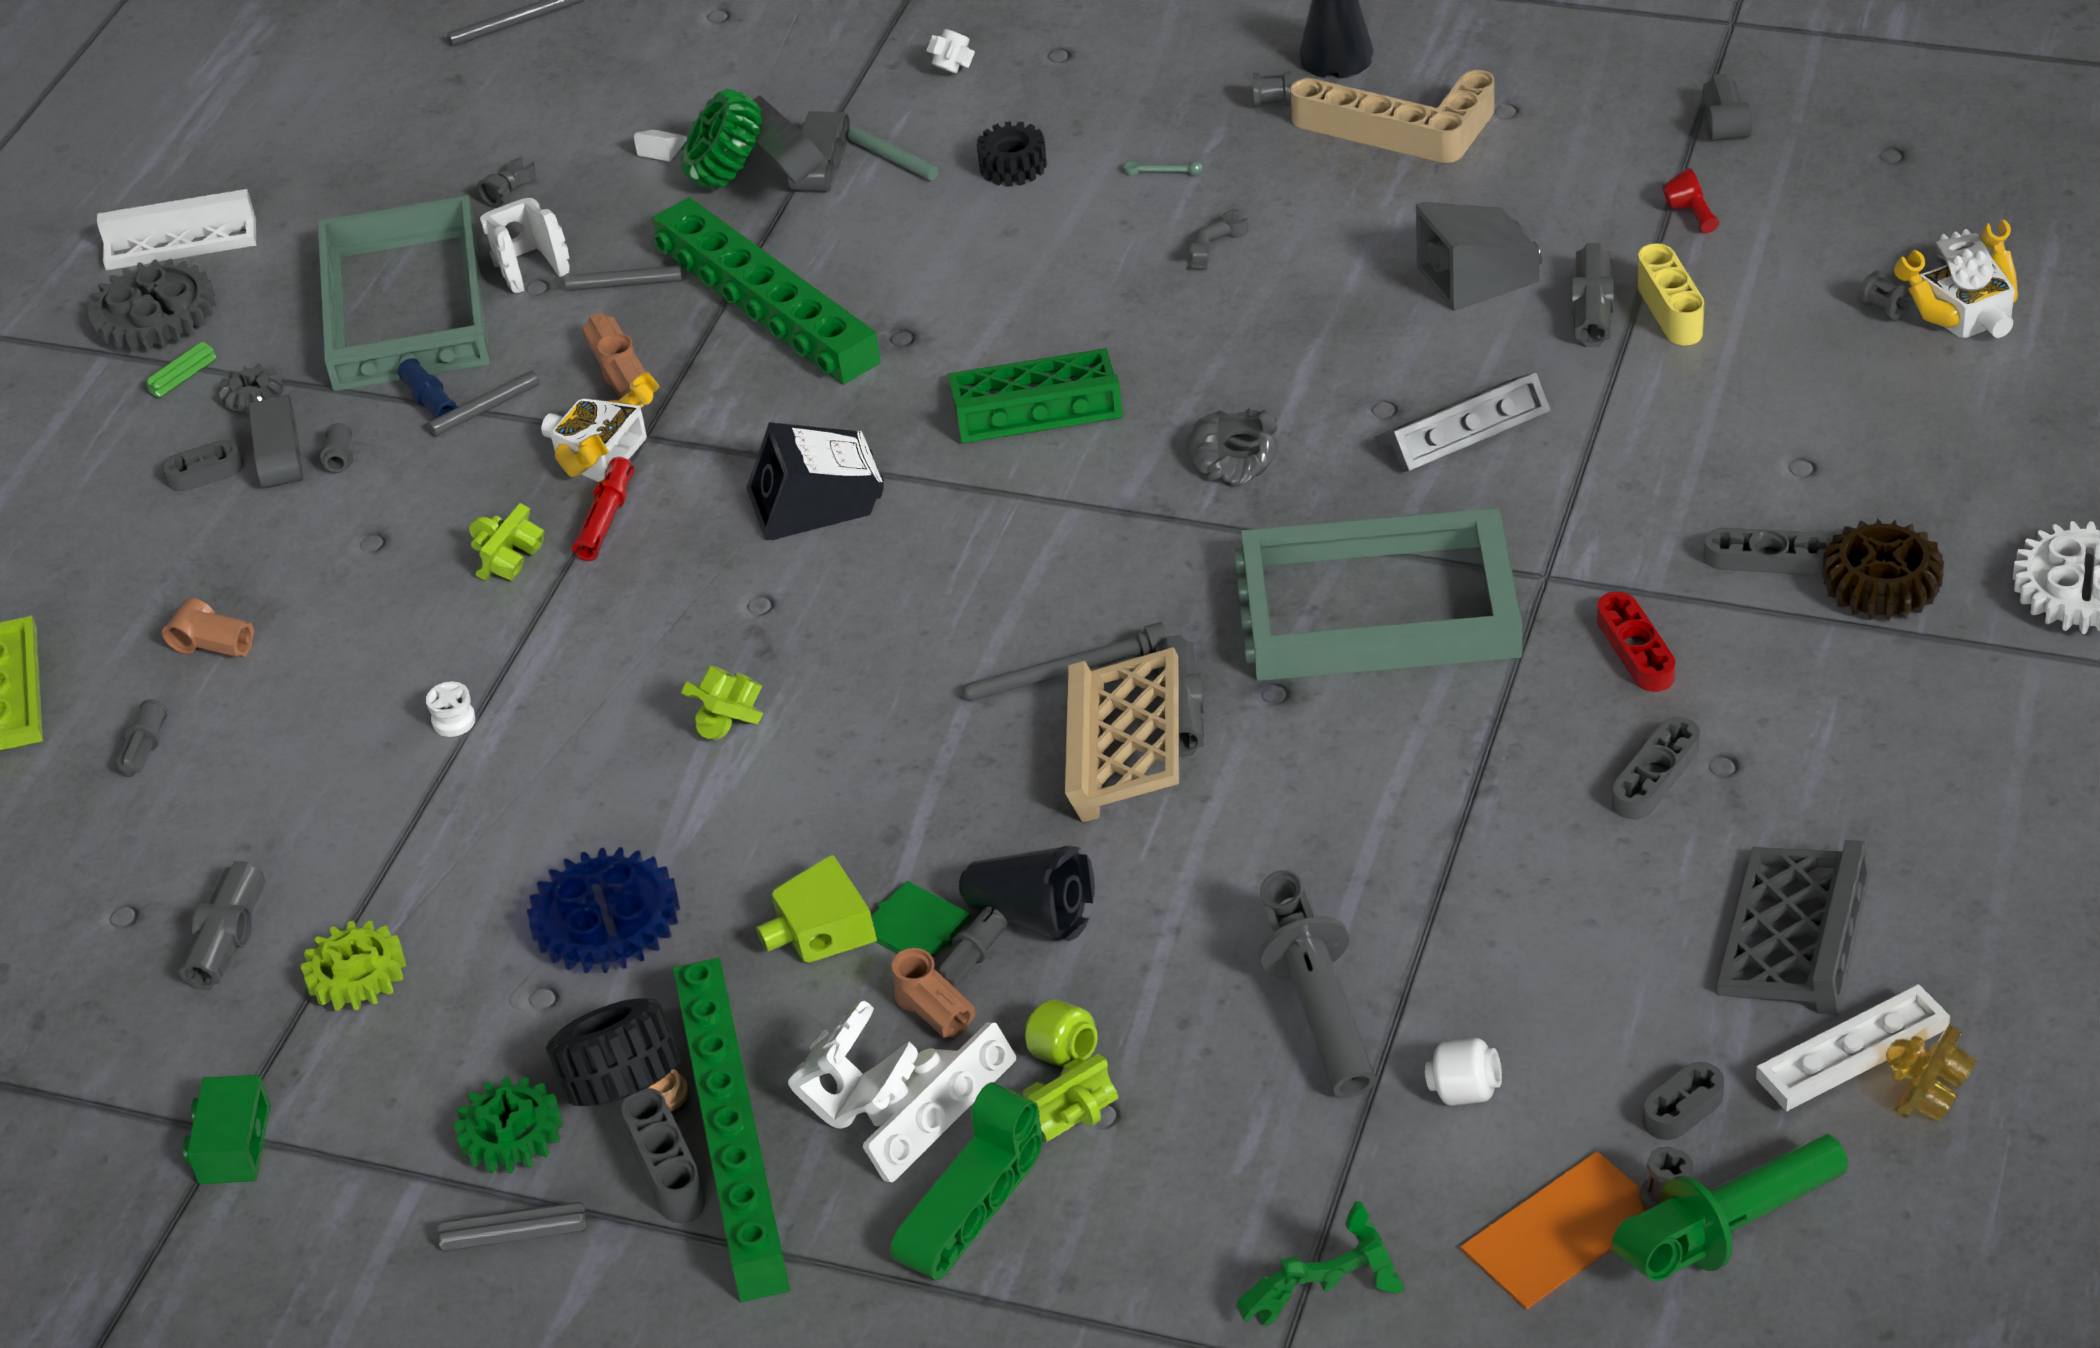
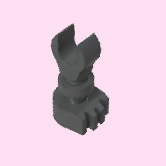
M516 158L509 162L505 171L503 170L498 174H490L479 181L477 192L480 199L486 205L494 208L509 204L511 199L509 193L515 190L516 186L529 183L535 179L534 162L523 168L522 158Z

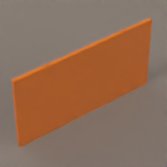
M1596 1151L1569 1171H1565V1174L1499 1220L1489 1224V1227L1461 1245L1460 1250L1527 1310L1612 1249V1238L1617 1227L1628 1217L1638 1215L1647 1209L1642 1205L1639 1198L1641 1188Z

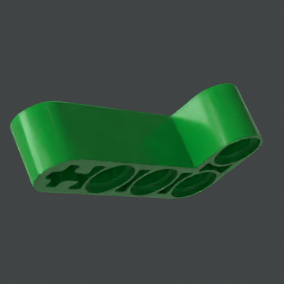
M993 1082L986 1084L981 1089L973 1104L971 1119L974 1137L903 1221L891 1243L890 1255L893 1260L937 1281L950 1271L1029 1173L1041 1152L1042 1131L1037 1103Z

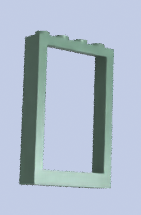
M469 195L318 221L324 354L333 391L401 380L397 374L398 367L409 358L417 359L429 375L490 364L476 224ZM461 237L469 326L347 347L341 257Z
M1500 507L1241 530L1242 548L1234 549L1236 574H1245V577L1237 578L1239 604L1248 603V607H1241L1242 631L1252 635V637H1244L1246 664L1255 663L1257 681L1522 658V621ZM1480 547L1492 616L1271 635L1263 566Z

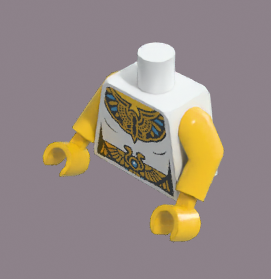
M2001 220L1998 224L1999 236H1995L1991 232L1989 223H1987L1981 233L1980 238L1982 242L1993 251V255H1990L1993 275L1991 281L1982 289L1967 291L1959 288L1953 282L1948 265L1919 274L1925 266V258L1917 250H1913L1907 256V261L1902 256L1896 262L1894 273L1898 279L1910 282L1911 287L1908 290L1925 321L1943 326L1961 338H1967L1986 330L1996 338L2003 337L2010 332L2013 326L2011 318L2013 304L2017 301L2018 290L2017 275L2011 252L2005 251L2004 242L2011 232L2007 221Z
M649 372L638 375L629 386L631 390L619 400L599 401L581 399L574 404L564 417L552 413L546 415L542 423V434L552 439L555 459L567 475L575 478L582 474L597 482L602 481L612 458L623 457L629 460L645 441L647 435L641 408L651 403L654 397L653 392L657 391L660 387Z

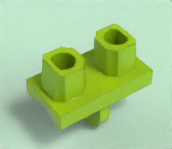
M519 503L504 522L497 515H494L491 519L479 516L473 520L469 526V532L473 538L471 546L473 549L480 551L479 555L483 563L476 571L475 576L487 581L495 573L513 581L523 567L525 558L513 551L515 546L531 555L538 551L543 543L545 531L528 520L531 508Z
M713 665L708 666L700 684L686 681L681 691L687 697L703 701L704 705L701 706L695 716L696 728L702 737L710 740H719L724 737L732 726V718L758 725L764 714L753 706L762 688L761 684L744 674L735 672L732 675L726 670Z
M1096 1054L1086 1061L1076 1058L1064 1065L1061 1076L1047 1085L1036 1082L1023 1091V1097L1036 1102L1038 1105L1042 1139L1046 1142L1081 1121L1089 1127L1100 1122V1110L1119 1098L1109 1078L1107 1060L1100 1054Z

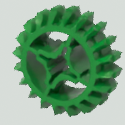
M726 88L722 92L715 94L713 100H708L706 107L699 111V116L696 121L692 122L693 126L690 132L687 133L688 138L683 145L684 152L681 155L682 171L685 172L686 177L692 179L693 183L701 187L704 186L717 190L720 187L726 186L729 180L736 177L737 171L743 169L744 162L750 157L752 147L756 145L755 139L760 133L759 125L762 122V117L760 116L761 108L757 106L756 102L751 100V97L742 92Z

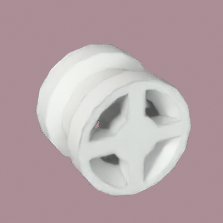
M453 681L443 682L428 692L426 705L432 714L431 723L436 733L441 736L454 737L466 733L473 727L475 712L470 705V693L465 685Z

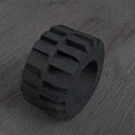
M650 998L623 1000L591 1011L564 1026L546 1045V1051L566 1100L572 1106L603 1105L634 1095L660 1081L681 1060V1053L661 1003L657 999Z

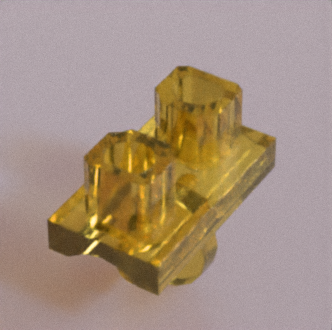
M1949 1024L1937 1044H1933L1928 1052L1924 1049L1925 1041L1918 1036H1913L1911 1040L1898 1039L1890 1044L1886 1052V1059L1893 1068L1891 1072L1893 1078L1898 1081H1904L1906 1077L1912 1078L1894 1111L1907 1119L1912 1111L1917 1108L1940 1122L1952 1107L1958 1094L1937 1081V1075L1959 1088L1977 1063L1976 1059L1955 1045L1962 1032Z

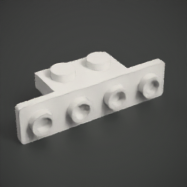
M987 1022L958 1051L929 1048L919 1052L913 1063L915 1068L909 1079L904 1082L905 1085L897 1097L890 1100L887 1107L875 1115H871L866 1111L874 1126L880 1127L863 1143V1149L883 1181L894 1182L975 1102L977 1095L986 1084L994 1083L1016 1061L1014 1051L996 1023Z

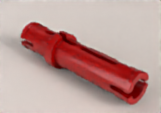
M623 457L612 458L603 480L596 484L593 491L594 501L572 545L573 553L577 552L575 555L577 558L584 561H593L597 558L617 509L623 506L627 498L626 488L635 472L634 465L629 467L631 465L630 460Z

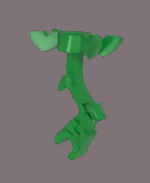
M1356 1201L1349 1211L1345 1223L1348 1231L1356 1235L1355 1237L1359 1243L1356 1248L1325 1262L1303 1263L1297 1256L1280 1260L1282 1266L1279 1271L1271 1277L1263 1276L1248 1292L1238 1299L1236 1306L1243 1321L1248 1322L1257 1313L1262 1324L1268 1326L1278 1318L1280 1311L1292 1296V1290L1297 1284L1319 1282L1324 1292H1328L1339 1283L1343 1275L1362 1265L1372 1268L1374 1272L1373 1283L1376 1288L1391 1293L1403 1292L1404 1286L1397 1272H1393V1262L1382 1242L1379 1232L1376 1231L1373 1223L1368 1221L1370 1216L1361 1201Z

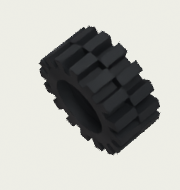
M1011 121L1005 122V127H1000L999 124L992 126L993 131L986 129L983 131V136L979 135L978 143H976L981 175H984V179L988 182L993 179L995 185H1000L1002 181H1005L1006 186H1012V182L1018 181L1020 186L1025 184V179H1029L1032 182L1037 179L1036 174L1041 176L1044 173V168L1047 167L1044 136H1042V131L1040 129L1035 130L1034 125L1029 124L1025 127L1024 122L1018 121L1016 126H1012Z

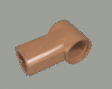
M196 598L186 599L162 630L164 641L176 652L191 654L198 647L235 657H245L252 648V639L255 634L252 622L215 614L208 604Z
M918 948L900 951L891 963L894 1000L897 1005L904 1010L919 1014L943 1038L951 1037L955 1039L964 1033L970 1022L975 1018V1006L935 970L934 959L930 953Z

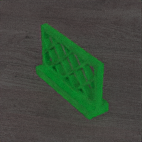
M1107 348L948 373L961 443L1123 418L1119 379L1117 374H1114ZM1098 364V365L1095 366L1093 369L1084 367V366H1089V365ZM1056 371V373H1054L1053 375H1049V374H1046V373H1045V372ZM1071 376L1079 378L1077 381L1067 380ZM1014 377L1016 378V379H1015L1014 381H1012V382H1011V381H1008V380H1004V379H1008V378H1014ZM1031 382L1039 384L1034 388L1027 386ZM970 384H977L973 388L964 386ZM990 389L999 391L996 394L987 393Z

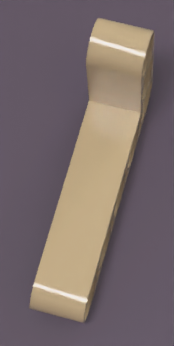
M1471 70L1464 73L1438 108L1311 78L1295 81L1290 88L1292 123L1296 127L1441 163L1459 160L1494 113V77L1490 72L1484 70Z

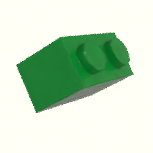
M260 1075L204 1077L202 1079L199 1098H193L191 1104V1119L193 1123L191 1135L185 1136L183 1141L185 1164L192 1166L198 1184L255 1182L257 1180L271 1108Z

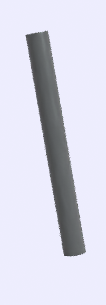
M541 0L448 32V39L450 44L455 46L583 2L584 0Z

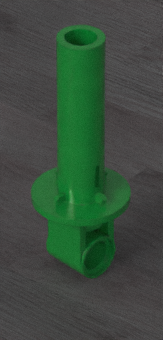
M1822 1133L1710 1190L1691 1177L1677 1176L1664 1185L1660 1204L1638 1215L1628 1217L1617 1227L1612 1238V1251L1618 1258L1654 1282L1663 1281L1673 1273L1691 1264L1705 1271L1718 1270L1724 1267L1731 1258L1733 1248L1731 1232L1843 1176L1848 1169L1846 1153L1836 1138L1830 1134Z

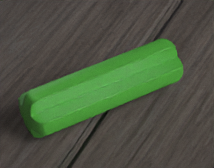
M205 342L198 343L148 377L145 382L148 391L157 398L163 397L214 362L216 359L213 352L214 349Z

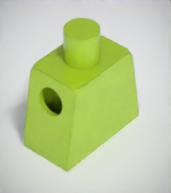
M834 855L823 859L774 889L771 896L777 918L756 927L758 937L767 953L791 942L802 961L808 963L877 941L870 910Z

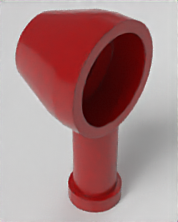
M1691 168L1679 172L1662 186L1665 200L1670 209H1692L1699 222V228L1703 233H1710L1717 229L1719 220L1712 214L1704 200L1700 183Z

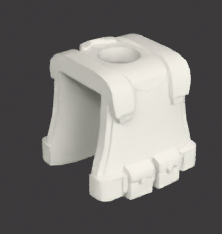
M520 199L486 212L480 217L483 232L487 234L491 247L489 253L493 266H500L502 275L506 278L507 285L512 292L520 293L524 291L516 256L538 248L559 277L569 272L570 267L567 261L569 254L567 245L564 243L565 238L562 228L558 225L556 216L552 211L540 209L539 203L535 199ZM510 222H520L521 231L519 235L511 239L505 226Z
M861 1001L853 1006L848 1014L841 1018L832 1032L824 1029L818 1034L810 1046L811 1052L806 1060L796 1067L788 1080V1085L792 1091L827 1124L839 1129L851 1125L856 1115L867 1111L869 1114L875 1115L885 1109L890 1100L897 1097L905 1085L904 1082L909 1079L915 1068L913 1063L918 1056L917 1049L910 1042H907L864 1074L845 1057L874 1010L866 1001ZM830 1073L834 1077L837 1084L836 1094H830L824 1090L819 1076Z

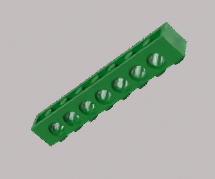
M688 197L652 217L655 229L653 240L662 254H668L684 270H689L700 278L707 287H712L723 295L728 303L731 305L735 304L746 312L752 321H758L770 330L775 338L782 339L793 347L799 356L806 357L817 365L825 375L832 376L844 385L881 363L876 331L692 198Z
M720 957L673 967L740 1302L790 1292Z

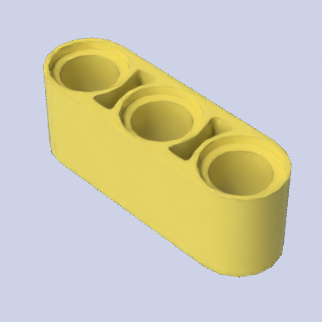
M1658 243L1644 246L1638 253V291L1664 334L1672 343L1686 346L1699 342L1703 336L1705 302L1675 252L1669 246Z

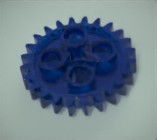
M619 847L613 856H607L606 850L600 848L597 857L592 859L585 851L581 852V862L577 864L566 858L564 860L566 870L561 872L550 869L548 872L551 882L538 881L539 894H533L529 897L532 908L527 909L530 922L529 927L533 941H537L540 953L548 952L552 963L564 959L567 970L572 969L580 962L582 963L584 973H588L594 964H600L603 973H607L611 962L616 961L621 968L625 969L627 968V958L631 956L641 962L644 961L643 949L648 948L658 951L660 946L657 937H671L669 925L678 924L676 911L680 910L674 878H669L667 867L658 868L655 857L648 858L643 862L641 851L639 850L627 858L625 857L623 847ZM593 884H598L602 891L607 912L612 919L616 933L613 936L608 934L600 906L595 899L592 888Z

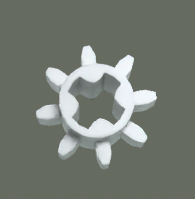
M944 29L942 37L932 35L926 50L934 55L931 64L957 74L959 66L969 68L975 51L967 47L970 39L948 29Z

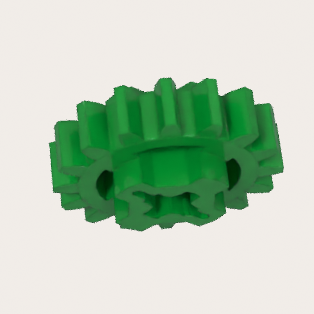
M509 1076L504 1077L502 1086L497 1088L490 1082L484 1083V1094L479 1095L473 1092L468 1094L471 1106L458 1107L457 1113L460 1120L454 1122L453 1126L462 1156L469 1155L471 1165L474 1167L485 1161L488 1173H493L499 1165H505L508 1174L513 1173L515 1164L522 1162L527 1168L533 1167L532 1157L534 1155L548 1157L550 1154L547 1143L553 1144L560 1141L558 1129L563 1127V1121L555 1094L548 1095L546 1086L543 1083L531 1088L528 1077H523L518 1085H512Z

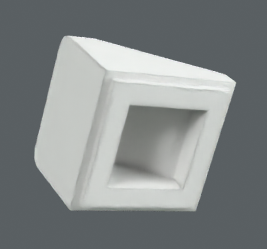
M657 130L641 131L634 134L638 156L668 162L674 158L687 141L684 135Z

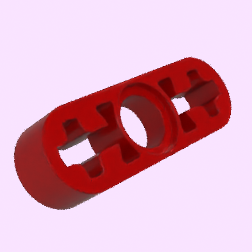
M1617 591L1603 595L1597 603V624L1636 684L1640 688L1652 692H1659L1670 688L1675 681V657L1636 599L1628 593ZM1620 616H1625L1623 623H1621ZM1630 637H1641L1647 642L1642 645H1630L1625 640ZM1649 659H1651L1650 664L1652 667H1647V662Z

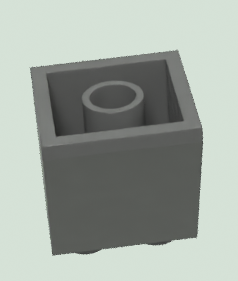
M1433 202L1416 204L1417 268L1453 311L1539 282V265L1542 263L1541 250L1536 242H1532L1524 234L1519 223L1516 220H1512L1502 208Z

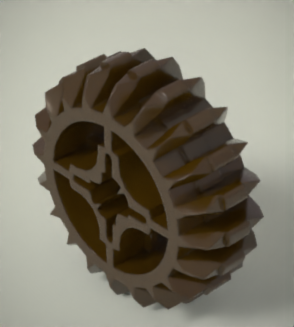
M1878 518L1874 524L1870 525L1859 521L1856 529L1845 526L1842 534L1833 535L1832 542L1827 546L1826 552L1823 555L1822 578H1824V585L1828 589V596L1837 599L1838 607L1850 606L1852 615L1864 612L1868 614L1870 620L1875 615H1881L1889 621L1892 615L1898 614L1906 619L1910 611L1922 613L1925 605L1933 604L1934 598L1939 593L1940 587L1943 584V554L1938 550V543L1929 541L1927 532L1916 533L1913 524L1901 527L1898 526L1896 519L1891 524H1883Z

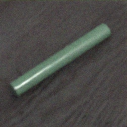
M858 127L850 129L848 133L849 140L930 181H933L938 176V167Z

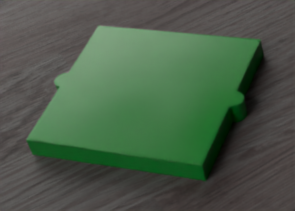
M906 881L887 901L879 902V909L871 916L877 938L875 943L896 954L909 948L923 949L930 953L932 958L944 946H951L952 938L971 920L969 912L909 881Z

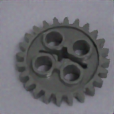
M154 259L148 267L139 262L137 263L136 270L131 271L126 267L122 268L124 275L121 277L110 275L111 284L100 283L98 285L100 292L92 293L91 298L93 302L87 304L92 328L95 330L97 338L103 337L106 345L114 342L116 349H120L128 343L131 351L136 350L139 345H144L146 350L149 351L153 343L159 342L160 346L164 348L167 346V340L171 338L181 342L180 334L182 333L195 334L193 325L204 326L206 324L204 317L213 315L211 307L215 306L216 302L211 280H208L205 271H199L197 265L188 268L187 262L182 261L174 266L172 259H168L164 265H159L157 259Z

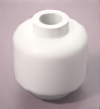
M1479 1038L1442 1042L1434 1051L1433 1061H1428L1425 1064V1077L1429 1090L1437 1091L1443 1103L1449 1106L1486 1102L1492 1097L1494 1089L1500 1088L1502 1083L1501 1064L1496 1049L1488 1048L1487 1044Z

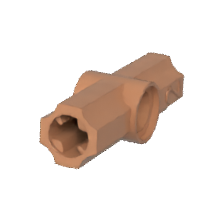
M603 312L591 315L588 322L582 327L583 336L601 366L604 381L613 387L616 395L621 399L631 390L629 387L631 382L638 375L644 373L645 370L634 353L632 339L628 335L623 334L615 318L609 317Z

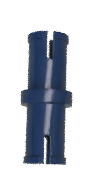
M409 358L400 364L397 370L399 378L412 390V397L419 405L426 406L435 418L458 407L443 391L442 382L436 376L429 375L417 359Z

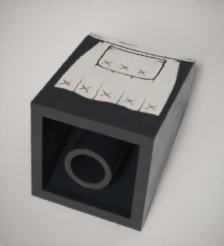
M769 422L746 489L764 538L766 540H775L871 515L876 499L882 496L884 479L878 472L873 460V452L869 449L862 431Z

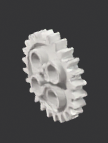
M2071 521L2069 530L2066 531L2057 524L2052 526L2051 535L2041 530L2037 531L2036 540L2026 539L2024 549H2018L2017 558L2014 562L2012 579L2015 580L2014 592L2021 593L2020 603L2031 604L2030 614L2032 615L2045 612L2046 624L2053 623L2057 619L2063 621L2062 630L2066 631L2072 624L2079 625L2082 634H2086L2089 626H2095L2100 632V530H2096L2095 524L2092 521H2089L2086 529H2080L2074 521ZM2086 553L2093 555L2089 601L2082 599Z

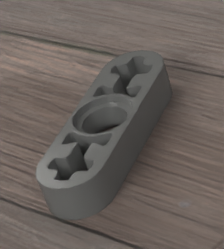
M1717 528L1710 531L1705 537L1704 559L1709 566L1719 570L1817 575L1822 574L1823 555L1832 540L1828 536L1817 532ZM1769 547L1775 548L1779 552L1773 555H1766L1757 550Z
M1673 717L1659 725L1613 784L1612 806L1618 815L1627 819H1641L1648 816L1698 754L1700 730L1695 722L1684 717ZM1671 741L1676 742L1673 745V750L1670 749ZM1650 763H1661L1667 766L1668 769L1664 772L1654 773L1646 770L1644 767ZM1639 785L1642 786V795L1636 794L1639 791Z

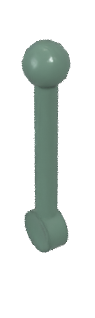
M1128 161L1124 164V172L1129 176H1134L1139 172L1189 173L1192 176H1199L1203 171L1202 165L1197 161L1191 162L1189 165H1144L1136 161Z

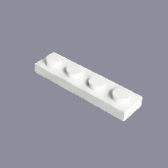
M1918 984L1758 1065L1756 1080L1787 1112L1949 1028L1950 1015Z

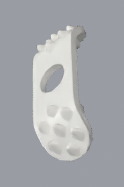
M1964 229L1962 235L1955 231L1951 238L1942 234L1939 241H1935L1937 256L1946 261L1953 282L1959 288L1967 291H1976L1984 288L1991 281L1993 275L1992 260L1988 249L1977 233L1971 234L1967 229Z

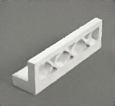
M247 189L97 213V224L104 243L103 263L106 270L135 266L139 262L147 264L151 263L154 259H157L159 262L256 246V218ZM246 229L245 234L229 236L233 231ZM206 237L202 241L191 242L194 238ZM160 243H169L165 247L153 248ZM131 249L127 253L114 255V251Z

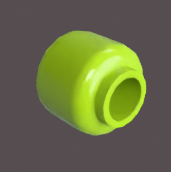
M1058 999L1046 1000L1038 1005L1027 1019L1025 1026L1026 1045L1032 1056L1061 1068L1076 1058L1085 1061L1092 1055L1097 1045L1098 1034L1095 1021L1090 1012Z

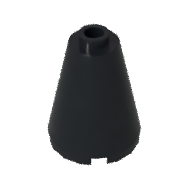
M1311 0L1300 47L1301 65L1305 70L1317 77L1326 78L1327 72L1338 73V78H1348L1360 74L1371 64L1373 45L1359 0Z
M1063 846L973 861L960 876L959 891L961 896L964 897L965 903L971 908L981 911L984 907H992L990 915L996 909L1008 922L1057 940L1071 941L1079 937L1088 923L1089 918L1082 917L1085 903L1093 904L1094 872L1088 855L1079 854L1080 848Z

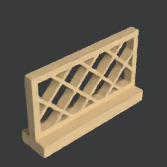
M1174 647L1092 671L1085 661L1068 665L1065 794L1082 823L1100 818V806L1178 785L1179 661ZM1165 666V670L1153 682L1145 679L1153 669ZM1118 679L1124 680L1111 694L1104 691V683ZM1136 686L1145 689L1132 704L1124 700ZM1157 696L1165 699L1153 714L1144 710ZM1115 708L1124 711L1111 725L1103 722ZM1136 718L1145 721L1132 735L1123 732ZM1157 727L1165 731L1153 746L1144 742ZM1115 739L1124 743L1111 757L1103 755V752ZM1136 749L1145 753L1132 768L1123 764ZM1157 760L1165 763V771L1149 776L1144 775ZM1114 772L1123 775L1115 785L1102 788V785Z

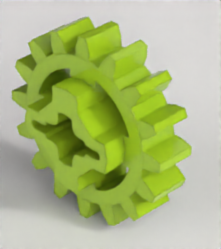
M368 920L362 928H356L354 921H349L347 929L341 932L335 926L330 927L331 936L329 938L317 936L314 938L317 949H306L304 952L307 962L301 964V970L310 996L316 995L318 1003L322 1006L332 1000L334 1009L340 1011L345 1003H351L354 1011L359 1010L363 1000H368L371 1004L375 1005L378 1003L377 994L383 992L391 995L394 992L391 981L398 982L404 978L401 968L406 967V960L399 937L397 935L391 936L386 925L375 931L373 921Z

